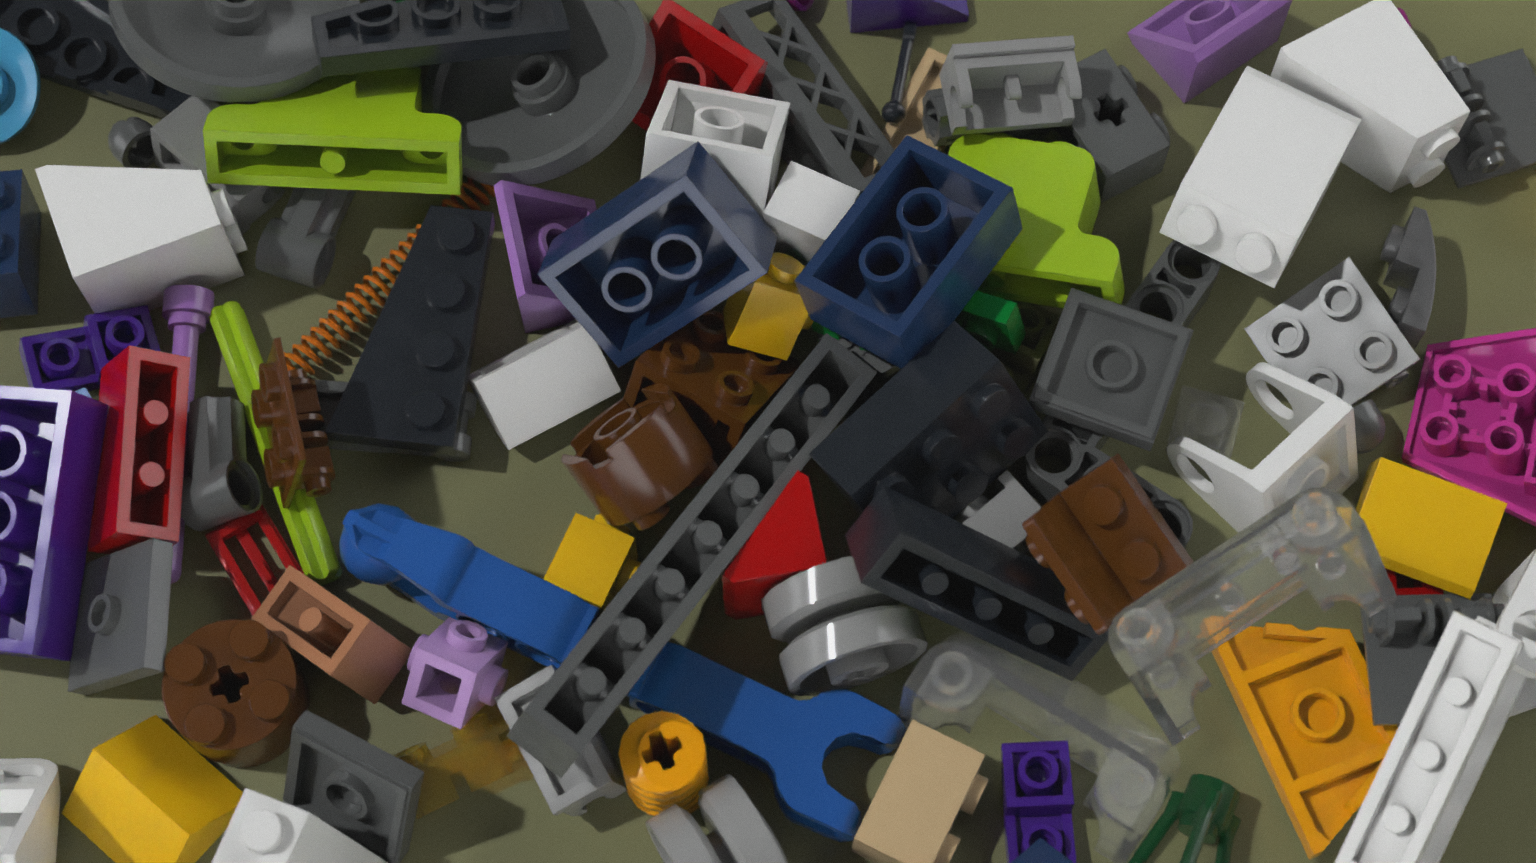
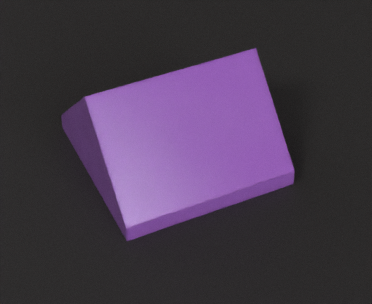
M1175 0L1127 33L1131 43L1185 104L1277 42L1292 0Z
M500 180L493 186L525 333L565 325L576 318L537 274L552 239L597 210L595 200Z

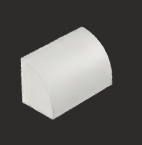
M576 319L469 374L468 380L486 416L508 450L621 392L599 345Z

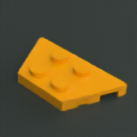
M1220 618L1204 621L1201 631L1308 859L1318 857L1363 804L1398 727L1397 725L1373 726L1367 666L1350 629L1317 627L1313 630H1301L1292 624L1268 622L1265 623L1264 627L1226 624V619Z

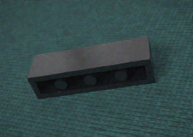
M886 486L882 487L845 534L862 584L1067 680L1073 681L1112 636L1110 629L1098 635L1090 623L1084 624L1075 617L1065 600L1064 592L1066 589L1051 568H1045L1037 560Z

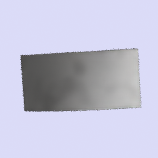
M1416 206L1413 208L1404 227L1392 225L1380 255L1381 260L1390 262L1383 285L1396 289L1387 312L1414 350L1426 332L1432 311L1436 284V251L1432 227L1427 210Z

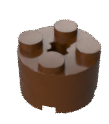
M664 383L654 384L641 389L648 400L632 408L624 398L603 411L588 423L570 442V445L576 451L575 456L563 454L561 458L564 466L608 525L618 526L633 522L638 530H644L653 526L669 512L670 506L667 503L685 488L693 489L705 483L718 469L717 463L712 458L713 449L669 386Z
M248 619L223 620L208 624L187 636L180 644L174 646L166 656L162 680L164 707L172 724L197 752L210 760L226 766L250 768L272 761L289 748L293 725L304 711L309 708V689L303 672L286 645L277 635L260 622ZM243 685L240 688L241 699L235 703H230L227 699L231 697V690Z

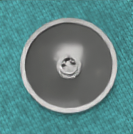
M108 0L111 24L121 46L129 57L150 76L177 91L198 98L221 102L247 103L286 96L306 88L321 79L322 76L312 37L311 17L359 4L360 0Z
M561 0L570 27V49L430 65L423 87L422 113L444 114L460 122L462 131V174L487 185H495L500 180L523 185L538 184L558 178L586 164L617 139L642 106L650 88L655 69L656 51L653 33L647 19L634 0Z

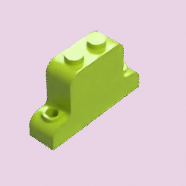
M420 67L322 77L308 87L286 96L261 101L257 104H228L217 107L208 113L203 127L208 183L460 195L461 124L458 120L448 115L422 113Z
M982 133L966 134L958 138L951 145L948 156L1013 188L1023 227L977 291L1008 300L1064 308L1071 288L1122 305L1125 287L1118 248L1107 238L1091 235L1100 208L1101 198L1095 161L1087 150L1063 141L1051 143L1018 139L1005 133H993L991 135Z

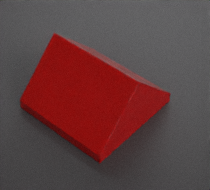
M662 1L649 23L656 51L654 74L643 104L632 122L644 130H648L668 80L759 96L768 65L766 60L675 1Z
M799 470L794 474L722 575L724 613L734 620L764 615L761 608V599L773 587L796 574L827 563L810 480L807 475Z

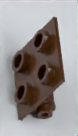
M274 338L267 363L259 365L260 387L259 389L252 390L251 404L256 427H266L270 449L264 450V469L267 483L270 488L279 487L283 508H289L295 490L305 489L308 497H319L332 491L331 482L336 478L329 446H325L328 443L327 434L323 431H316L324 426V419L320 414L321 408L316 382L308 378L307 371L304 369L287 370L281 338Z

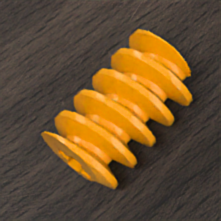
M665 711L645 714L631 723L621 738L618 754L628 796L636 807L650 816H656L673 805L687 810L690 814L697 810L699 790L708 786L709 782L706 747L702 732L681 715ZM666 762L670 769L663 770L660 763Z

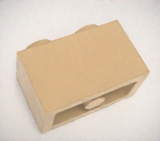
M912 719L854 837L851 852L873 863H950L961 838L950 834L951 828L960 810L973 815L989 781L988 778L978 774L985 754Z

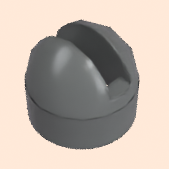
M130 117L126 121L120 120L114 123L108 134L110 151L126 168H147L154 162L150 128L153 126L139 117Z
M1373 399L1353 407L1357 453L1359 454L1373 451L1381 443L1385 434L1386 425L1383 415Z

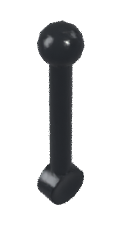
M905 21L890 101L885 103L882 108L883 119L890 124L902 122L906 115L902 99L917 31V23Z

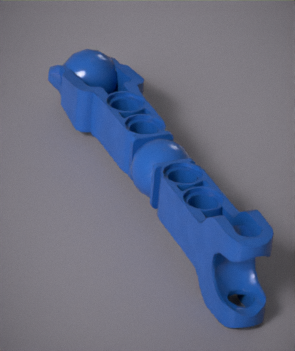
M377 503L365 508L349 510L343 520L344 527L339 540L340 558L347 570L360 581L382 586L389 584L443 621L451 617L455 620L475 622L484 627L488 634L507 641L508 649L546 667L553 665L558 668L600 616V609L587 603L580 597L476 547L470 540L461 535L415 522L410 515L397 506ZM670 642L666 643L626 695L629 696V706L639 709L645 714L665 711L679 714L692 722L702 732L705 744L767 775L773 786L774 798L788 820L838 842L854 840L862 823L861 811H859L856 803L845 798L828 785L822 770L823 761L832 751L845 746L869 750L879 755L890 753L900 745L906 733V728L900 717L850 690H831L822 692L811 699L796 700L694 651Z

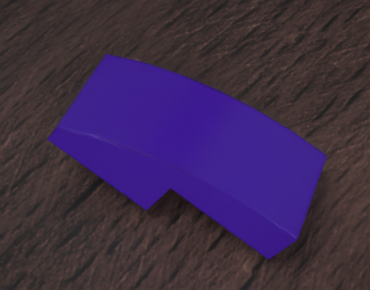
M148 305L85 315L83 327L20 337L19 352L30 388L71 390L74 392L84 387L87 391L99 389L101 368L129 345L156 351L161 350Z
M1068 740L1001 743L1002 797L1007 863H1011L1039 838L1043 839L1072 862L1077 863L1072 820L1074 795Z

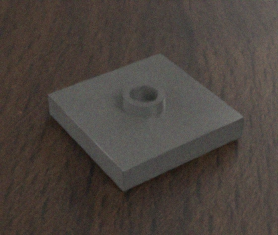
M1071 288L1030 396L1029 404L1037 412L1151 451L1194 330Z
M152 538L85 563L70 662L68 692L88 696L164 672L173 543Z
M305 710L292 729L283 802L310 812L388 863H400L409 851L424 772Z

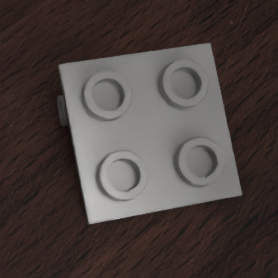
M1350 257L1245 328V331L1267 363L1335 394L1351 406L1384 384L1387 388L1396 386L1409 376L1406 369L1420 361L1412 346Z

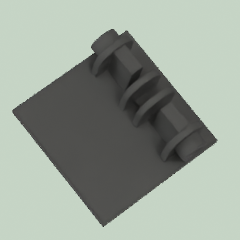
M1523 48L1469 65L1464 62L1459 63L1455 55L1447 56L1437 61L1436 63L1470 109V113L1458 134L1460 141L1448 152L1444 159L1457 188L1459 189L1536 165V75Z
M1475 593L1471 599L1457 594L1360 596L1359 603L1373 726L1400 725L1453 611L1460 612L1475 620L1479 615L1497 623L1505 606L1503 604H1493L1491 593Z

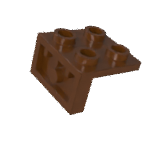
M710 309L646 350L636 360L623 399L625 398L632 408L648 400L641 389L659 383L667 384L713 449L712 458L719 468L751 428L753 420L776 397L796 372L800 362L790 355L786 361L728 345L724 315Z
M1118 453L1057 493L1022 523L1027 533L1026 543L1033 557L1040 565L1048 569L1051 568L1066 589L1064 592L1065 600L1072 613L1082 623H1090L1098 635L1111 629L1134 602L1180 574L1194 562Z

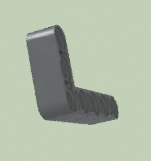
M1173 240L1125 306L1143 313L1157 312L1162 314L1167 321L1187 328L1207 301L1221 267V262ZM1189 265L1197 269L1202 277L1188 279L1181 276L1175 267ZM1046 415L1042 423L1048 432L1033 445L1031 450L1022 459L1020 480L1024 489L1032 497L1045 504L1057 493L1111 458L1101 451L1109 439L1108 436ZM1043 455H1054L1065 463L1067 469L1060 473H1048L1037 465L1035 459ZM1131 471L1182 546L1186 548L1193 532V520L1188 509L1179 501Z

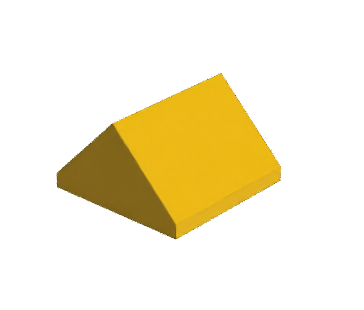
M1379 457L1369 464L1365 473L1344 553L1471 599L1507 503Z
M154 715L92 749L62 814L115 863H196L227 829L243 792L163 720Z

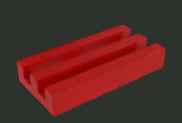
M262 504L258 511L226 522L205 535L252 616L261 606V603L224 543L226 540L236 536L269 592H271L278 580L247 530L248 527L258 522L285 568L287 569L291 565L303 573Z

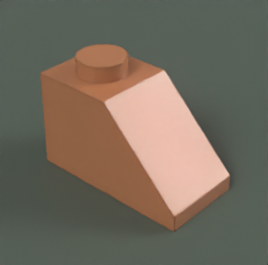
M289 565L251 618L260 622L284 643L374 705H376L405 664L412 650L291 565Z

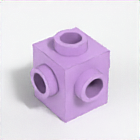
M451 617L447 618L429 636L422 634L414 644L407 663V670L410 673L401 704L462 729L485 704L493 706L496 703L494 697L502 693L508 678V670L502 668L501 665L508 642L488 634L484 627L475 622L455 620Z

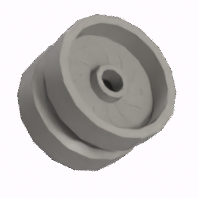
M852 556L820 564L796 574L773 587L761 599V608L771 638L790 643L780 654V665L789 692L798 696H816L826 691L859 686L893 673L916 660L927 648V640L917 612L898 606L901 601L862 584Z
M730 774L699 790L698 808L710 833L709 835L705 836L692 815L677 805H673L645 821L646 828L663 863H787L785 854L770 826L759 810L754 807L742 787Z

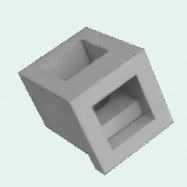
M1006 470L997 478L993 498L989 500L985 495L980 496L960 513L956 521L1025 554L1029 548L1026 543L1027 533L1022 523L1041 506Z

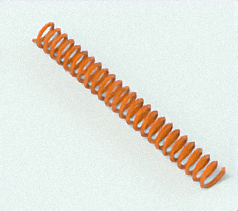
M467 177L468 183H462L460 195H450L451 199H443L442 206L447 207L448 204L454 208L465 209L458 203L455 197L458 196L465 201L471 210L481 211L480 206L466 194L464 187L471 190L482 204L489 206L490 200L474 185L473 180ZM481 183L491 196L496 197L493 185ZM422 224L416 225V233L407 234V241H399V250H390V258L381 259V267L372 268V275L363 276L364 284L354 285L355 293L346 292V301H337V310L329 309L328 318L319 319L320 327H310L311 336H301L302 345L293 344V353L284 352L288 371L296 369L291 363V359L306 370L309 375H315V370L309 366L298 350L310 357L319 367H324V362L315 354L308 342L321 350L326 357L333 358V353L322 343L316 332L326 338L336 349H341L340 342L333 337L325 324L337 331L344 340L350 341V335L339 325L334 315L343 320L354 332H359L358 325L349 318L343 307L354 313L362 323L368 324V318L356 307L351 298L361 303L372 315H377V310L366 300L360 289L372 296L380 306L385 305L386 301L375 292L369 281L375 283L389 296L391 289L382 281L378 272L386 276L394 285L397 278L391 273L386 263L400 273L402 266L395 255L406 260L408 254L403 246L411 249L414 243L412 238H416Z

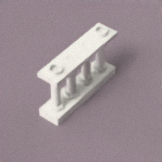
M1453 611L1335 863L1440 862L1528 678L1513 670L1512 667L1520 651L1527 657L1536 660L1535 641L1514 631L1513 637L1495 629L1496 623L1479 615L1475 620L1460 612Z

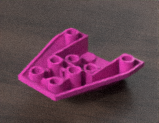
M1536 328L1428 344L1402 453L1403 463L1421 472L1506 502L1507 506L1504 512L1535 527Z

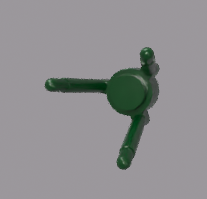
M1204 774L1191 775L1184 793L1172 791L1164 812L1133 853L1134 855L1128 863H1146L1177 819L1180 820L1177 826L1178 830L1189 837L1179 863H1196L1203 844H1214L1217 837L1219 838L1215 863H1230L1233 841L1241 823V819L1234 815L1240 800V793L1233 786L1218 778Z

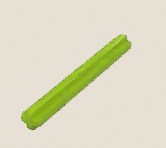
M228 301L223 305L213 307L209 320L240 402L244 403V414L264 465V450L270 449L266 427H256L251 404L252 390L259 389L260 387L259 365L264 362L244 309L241 308L237 301ZM273 487L274 495L304 575L320 586L339 579L342 575V569L315 497H308L305 489L295 490L290 507L283 508L279 487Z

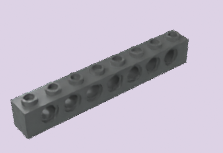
M826 333L525 708L507 737L559 778H562L751 536L797 470L801 471L811 459L809 453L828 437L877 372Z

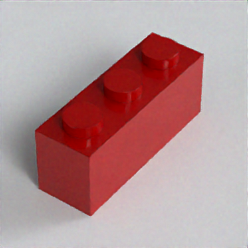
M129 345L101 368L99 401L108 404V412L88 551L112 554L152 538L173 543V545L179 542L191 357Z

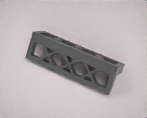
M741 0L719 8L712 26L768 62L758 97L790 103L781 156L787 165H789L790 161L796 162L860 190L861 195L877 173L864 178L850 158L852 149L874 156L881 167L895 150L786 0ZM769 11L782 29L781 37L758 30L750 18ZM785 57L807 64L815 74L814 83L791 76L783 65ZM818 103L839 109L848 120L847 130L825 123L816 111Z

